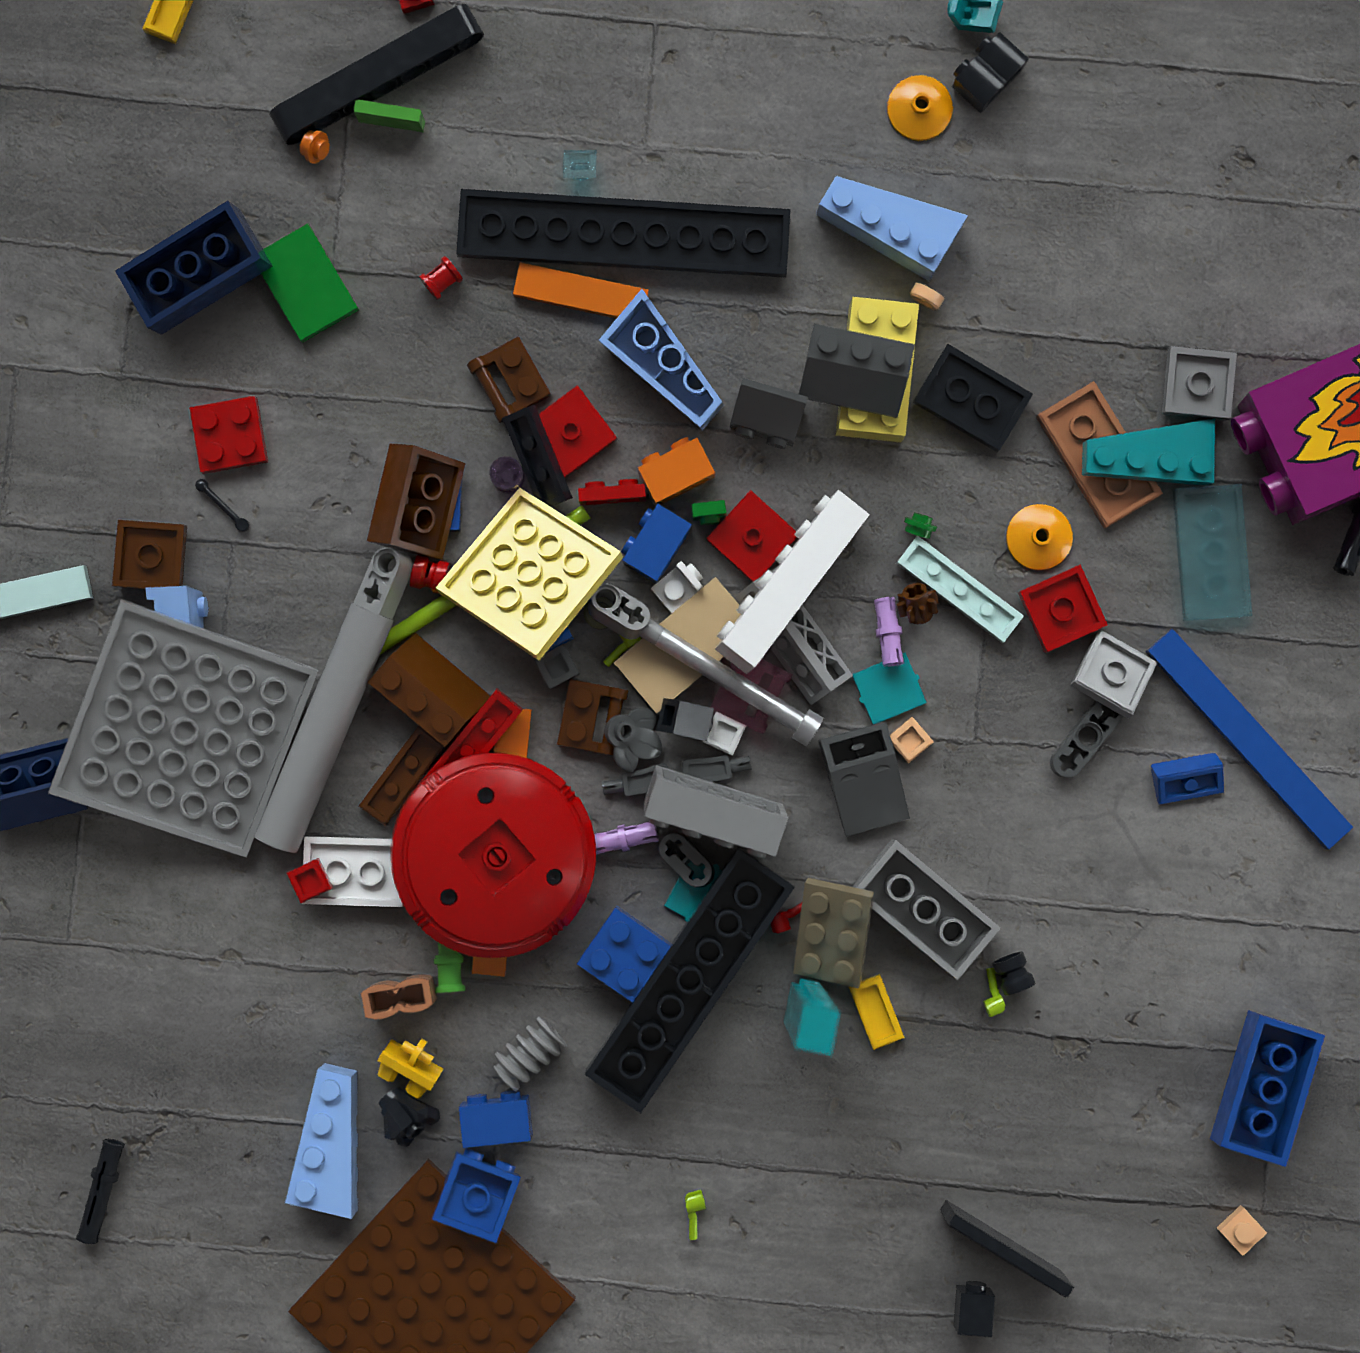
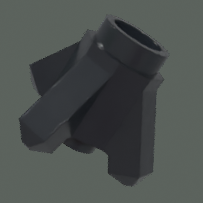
M400 1087L389 1091L379 1101V1106L382 1108L381 1114L384 1116V1137L390 1140L396 1139L397 1144L404 1147L409 1146L414 1138L423 1132L425 1123L432 1126L440 1119L439 1109L411 1097L407 1092H403Z

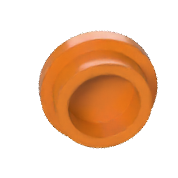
M312 130L308 131L300 143L301 155L305 156V159L312 164L323 160L328 155L330 149L327 134L320 130L315 132Z

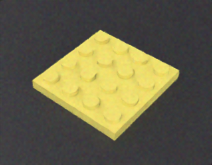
M519 487L437 585L436 589L439 594L540 661L623 559V555L615 547Z

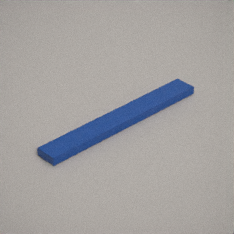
M1173 629L1166 632L1146 651L1325 849L1329 850L1353 828L1346 818Z

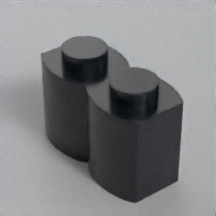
M1000 32L993 39L987 36L975 50L978 55L971 62L965 59L953 73L956 79L952 88L980 113L1014 80L1029 60L1026 55Z

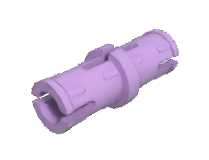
M895 597L876 599L874 604L878 629L875 632L876 637L880 640L882 665L890 667L904 664L900 643L902 626L898 625Z
M650 822L625 827L623 824L617 826L618 829L594 834L596 855L622 849L624 852L630 850V847L659 841L657 828Z

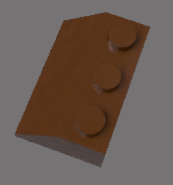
M389 444L367 541L395 550L443 560L466 463L415 445Z
M417 633L391 654L368 681L371 686L447 748L491 696Z

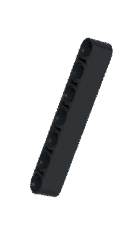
M467 4L455 6L283 101L271 110L270 117L287 145L297 144L301 142L303 136L308 131H321L352 114L356 100L373 102L476 45L482 40L484 33Z

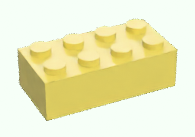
M852 297L849 305L847 330L915 344L919 304ZM914 352L898 417L894 418L839 406L836 436L902 442L906 436Z

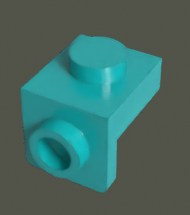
M949 0L947 11L958 30L995 33L1003 1Z

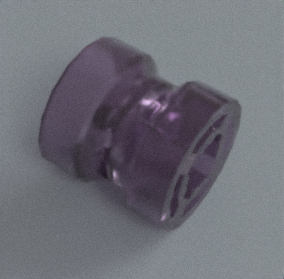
M504 456L492 463L489 475L497 490L502 493L512 494L519 487L522 488L525 482V474L522 466L516 459Z

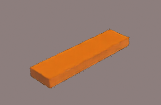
M520 262L513 296L617 319L643 288ZM643 289V291H644V292L646 293V295L648 296L649 290H648V289Z

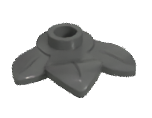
M635 708L628 715L619 714L613 716L605 725V737L614 746V759L619 767L628 772L635 770L638 758L654 759L662 753L661 740L657 733L652 731L659 719V715L653 710ZM622 726L624 727L623 737L620 734V729Z

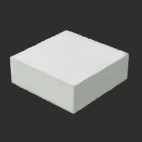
M716 712L707 741L702 742L733 756L746 725Z

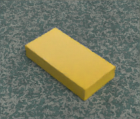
M154 0L142 29L147 34L176 44L193 0Z
M880 974L862 980L859 988L848 986L873 1050L905 1038Z

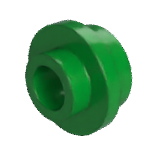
M914 512L912 518L905 517L904 520L907 523L906 532L930 539L932 531L936 532L937 526L931 524L933 518Z

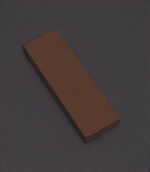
M418 725L359 804V807L384 826H387L445 747Z

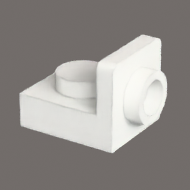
M680 561L651 590L672 614L703 588L700 583L703 577L691 563L686 567Z

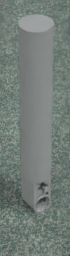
M384 547L377 550L371 559L354 603H351L254 835L256 839L269 846L290 853H297L392 627L394 622L393 616L411 576L413 563L407 554ZM393 558H396V566L393 571L389 572V563ZM378 593L382 594L380 599L377 598Z

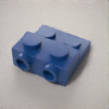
M465 1148L464 1153L456 1151L432 1220L496 1243L521 1176L514 1173L516 1166L497 1159L495 1165L482 1161L484 1154L475 1150Z

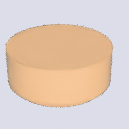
M915 283L910 292L911 297L915 301L933 310H938L945 299L935 290L920 283Z

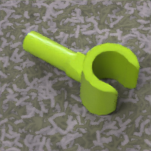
M620 635L623 643L618 645L603 662L609 667L623 652L639 642L641 637L626 639Z
M987 968L989 989L992 997L984 1000L983 1004L988 1016L993 1017L1005 1010V1002L999 993L994 969Z
M701 1190L689 1192L685 1196L690 1240H697L696 1212L706 1209Z

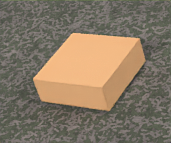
M913 716L890 734L893 747L907 764L934 743Z

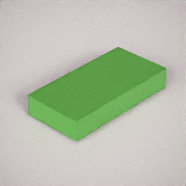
M364 100L355 101L354 113L360 123L424 132L425 119L420 109Z

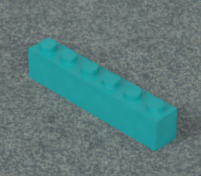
M800 978L799 983L791 982L783 1022L794 1047L832 1055L840 1014L839 1009L825 989L822 988V985H819L820 982Z

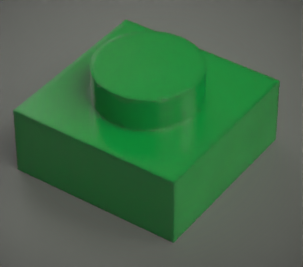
M725 500L693 503L691 506L693 521L700 520V525L720 523V518L726 517Z

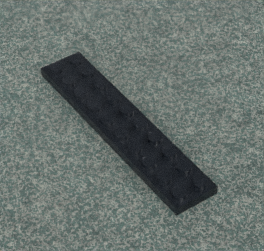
M461 189L456 255L461 258L786 278L791 209Z

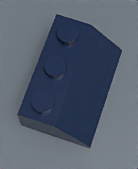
M68 738L0 755V831L88 809L86 805L48 793Z

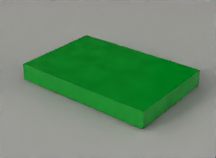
M308 223L263 249L272 267L261 274L302 343L359 311V308Z

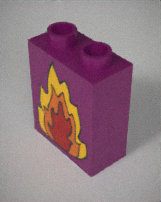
M1360 344L1248 392L1237 406L1241 415L1231 419V427L1235 439L1244 454L1249 455L1258 451L1269 475L1259 479V488L1268 509L1273 515L1277 516L1287 512L1292 525H1295L1360 497Z

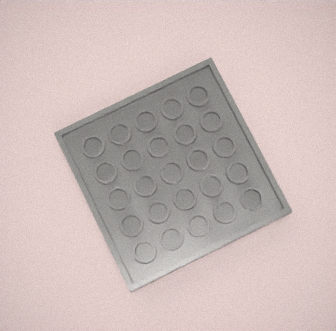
M121 599L48 793L247 858L254 835L264 814L317 676L318 669Z

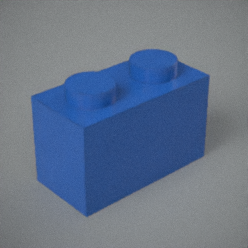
M657 504L654 510L650 508L646 510L638 524L643 527L637 538L630 536L621 551L625 555L623 564L654 583L659 582L692 529L691 523L660 504Z
M512 1090L500 1093L501 1098L487 1099V1094L467 1096V1101L462 1102L459 1106L463 1148L531 1141L533 1130L529 1095H521L519 1090Z

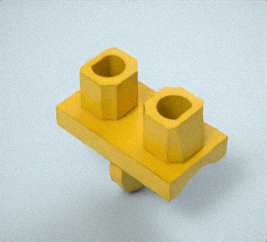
M391 1039L377 1060L380 1062L377 1074L380 1078L387 1082H394L398 1074L410 1079L405 1090L417 1099H420L427 1090L431 1091L440 1077L443 1068L433 1063L434 1056L424 1051L428 1042L424 1039H421L417 1046L406 1040L403 1044H400Z

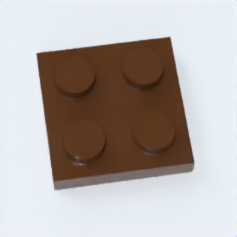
M118 520L112 586L134 589L182 586L188 526L184 524Z

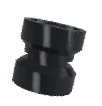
M1022 951L1006 955L991 963L995 973L1002 976L1000 986L1005 996L1024 991L1036 984L1033 975L1027 972V969L1024 967L1027 960Z

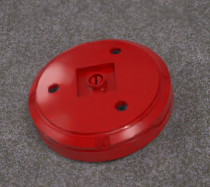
M505 753L473 754L458 758L439 767L421 781L408 796L399 812L392 832L390 845L391 873L395 888L405 909L417 925L432 939L451 950L469 956L481 958L511 957L529 952L553 939L554 935H558L559 931H563V927L568 926L578 914L587 898L594 878L596 866L595 836L592 823L580 798L575 796V791H572L571 787L566 785L565 780L554 771L538 762L518 755Z

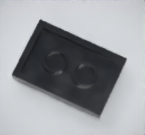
M947 343L913 403L998 453L1033 393Z

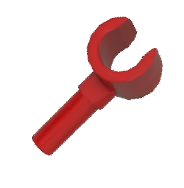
M802 902L787 911L776 914L770 923L773 933H781L791 929L789 918L801 913Z

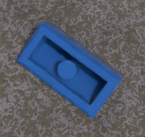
M1215 753L1151 765L1153 783L1159 805L1224 793L1223 763Z

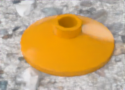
M924 75L911 76L899 82L892 90L887 104L888 118L893 128L905 138L915 141L929 140L941 134L948 126L953 112L952 99L946 87L938 80ZM920 99L926 101L927 107L924 109L918 108L916 101Z
M1035 504L1023 508L1014 515L1007 528L1006 542L1009 552L1019 564L1032 570H1047L1060 564L1067 557L1072 547L1073 533L1068 519L1062 512L1049 505ZM1038 530H1044L1047 533L1046 541L1041 542L1037 539L1036 533Z

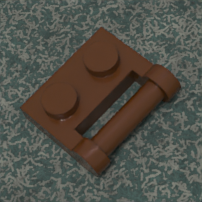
M519 336L489 353L471 360L467 364L471 374H476L496 410L494 415L499 423L503 422V417L535 405L551 396L549 389ZM495 363L516 399L512 404L508 405L487 369Z
M570 679L557 745L614 755V746L607 741L605 734H603L602 743L592 741L601 696L611 697L606 718L607 723L613 716L621 714L623 701L627 700L629 690Z

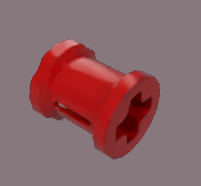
M446 256L441 259V264L427 275L422 274L419 276L422 283L437 300L442 297L441 293L455 281L461 282L463 280L459 271Z

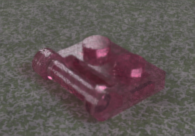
M761 659L755 668L747 674L733 663L730 666L732 670L759 685L764 672L774 676L767 691L776 697H779L785 682L789 683L793 676L792 673L764 659ZM720 686L710 708H714L715 711L762 734L765 733L768 727L766 721L769 716L759 709H757L754 717L746 714L745 711L749 703Z

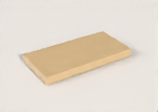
M715 577L659 625L720 661L724 656L715 650L721 641L717 635L729 620L733 624L741 615L736 611L740 605ZM643 638L614 662L656 714L661 711L663 698L675 699L702 676L699 672Z

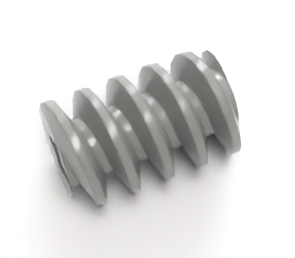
M539 1016L536 1018L539 1025L538 1030L528 1025L526 1027L529 1035L527 1039L519 1034L516 1035L519 1045L517 1048L509 1043L505 1045L509 1055L504 1056L498 1051L495 1053L498 1064L493 1066L502 1080L514 1091L520 1088L518 1079L526 1083L530 1080L528 1070L537 1074L541 1070L539 1062L545 1065L551 1062L548 1052L555 1056L560 1055L559 1043L568 1047L555 1028Z

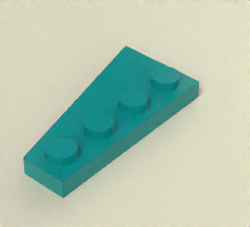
M1215 418L1088 439L1083 442L1082 475L1210 486L1214 483Z

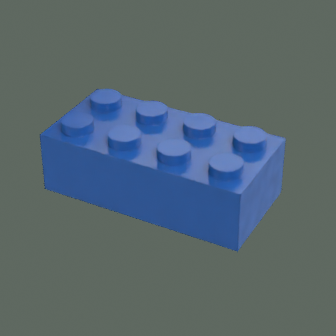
M1248 1010L1210 1140L1221 1147L1286 1167L1325 1035Z

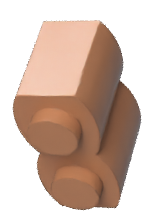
M426 974L413 975L401 982L391 980L377 982L361 993L365 1017L370 1019L387 1018L398 1011L406 1013L419 1012L427 1009L437 1000L433 976Z

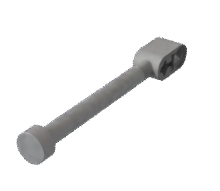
M602 583L589 599L588 612L593 619L626 639L642 637L793 730L792 738L804 746L809 744L824 718L809 709L806 714L800 712L650 619V612L645 604L616 586ZM606 597L612 602L613 606L602 608L597 604L596 599ZM619 606H620V607L623 608V610L620 611V614H619V616L617 617V616H616V613H617L618 608H619ZM632 616L638 618V621L632 625L628 622V619L630 620Z

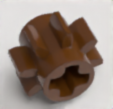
M910 584L903 589L902 594L897 595L899 603L896 605L899 616H908L909 623L924 624L931 620L933 614L938 613L937 604L939 602L936 590L928 592L926 584Z

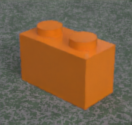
M688 437L682 438L671 445V451L661 456L659 452H655L641 460L643 465L638 467V473L655 506L657 504L662 505L715 478V471L698 438L691 441Z

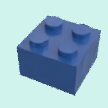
M616 905L578 960L577 965L633 1003L670 949L671 942Z

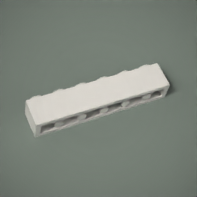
M837 490L830 498L826 495L822 497L813 509L817 513L813 521L809 522L806 519L795 532L794 536L798 538L797 542L793 547L787 544L775 559L779 565L772 573L768 569L757 582L756 586L760 590L755 597L752 598L748 595L736 611L741 615L733 624L729 620L718 633L717 637L721 641L715 650L744 673H749L759 663L870 515L840 490Z

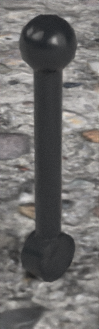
M199 479L196 482V489L210 497L235 522L237 530L242 532L248 530V520L237 516L208 487V482L205 479Z

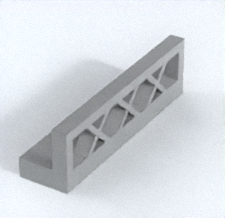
M760 578L735 596L739 604L748 595L752 598L755 597L760 590L756 586ZM802 604L795 613L798 617V623L790 620L770 648L810 705H812L852 677L853 674ZM807 637H810L815 641V643L817 644V650H814L809 646V644L807 643ZM826 664L832 665L839 675V678L835 681L827 671Z

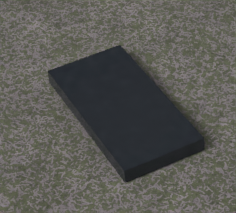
M945 1200L940 1210L949 1227L1061 1296L1069 1297L1074 1286L1060 1269L953 1203Z

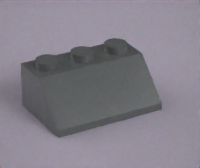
M814 324L799 394L808 397L807 400L897 418L909 377L915 344Z

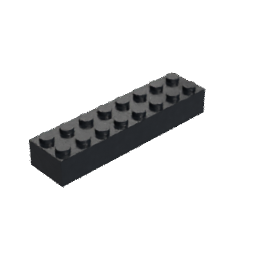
M737 847L672 942L670 949L596 1053L586 1068L584 1075L641 1114L795 886Z

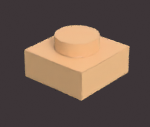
M1241 1205L1217 1227L1218 1231L1242 1256L1267 1234Z

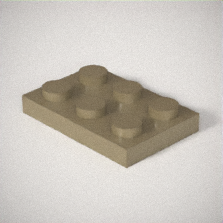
M807 878L804 886L793 974L859 988L862 980L874 897L873 891Z

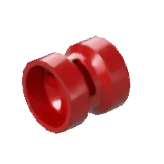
M417 555L410 576V587L416 589L426 587L430 588L433 593L439 594L436 587L451 570V563L442 560L436 563L430 561L426 556Z

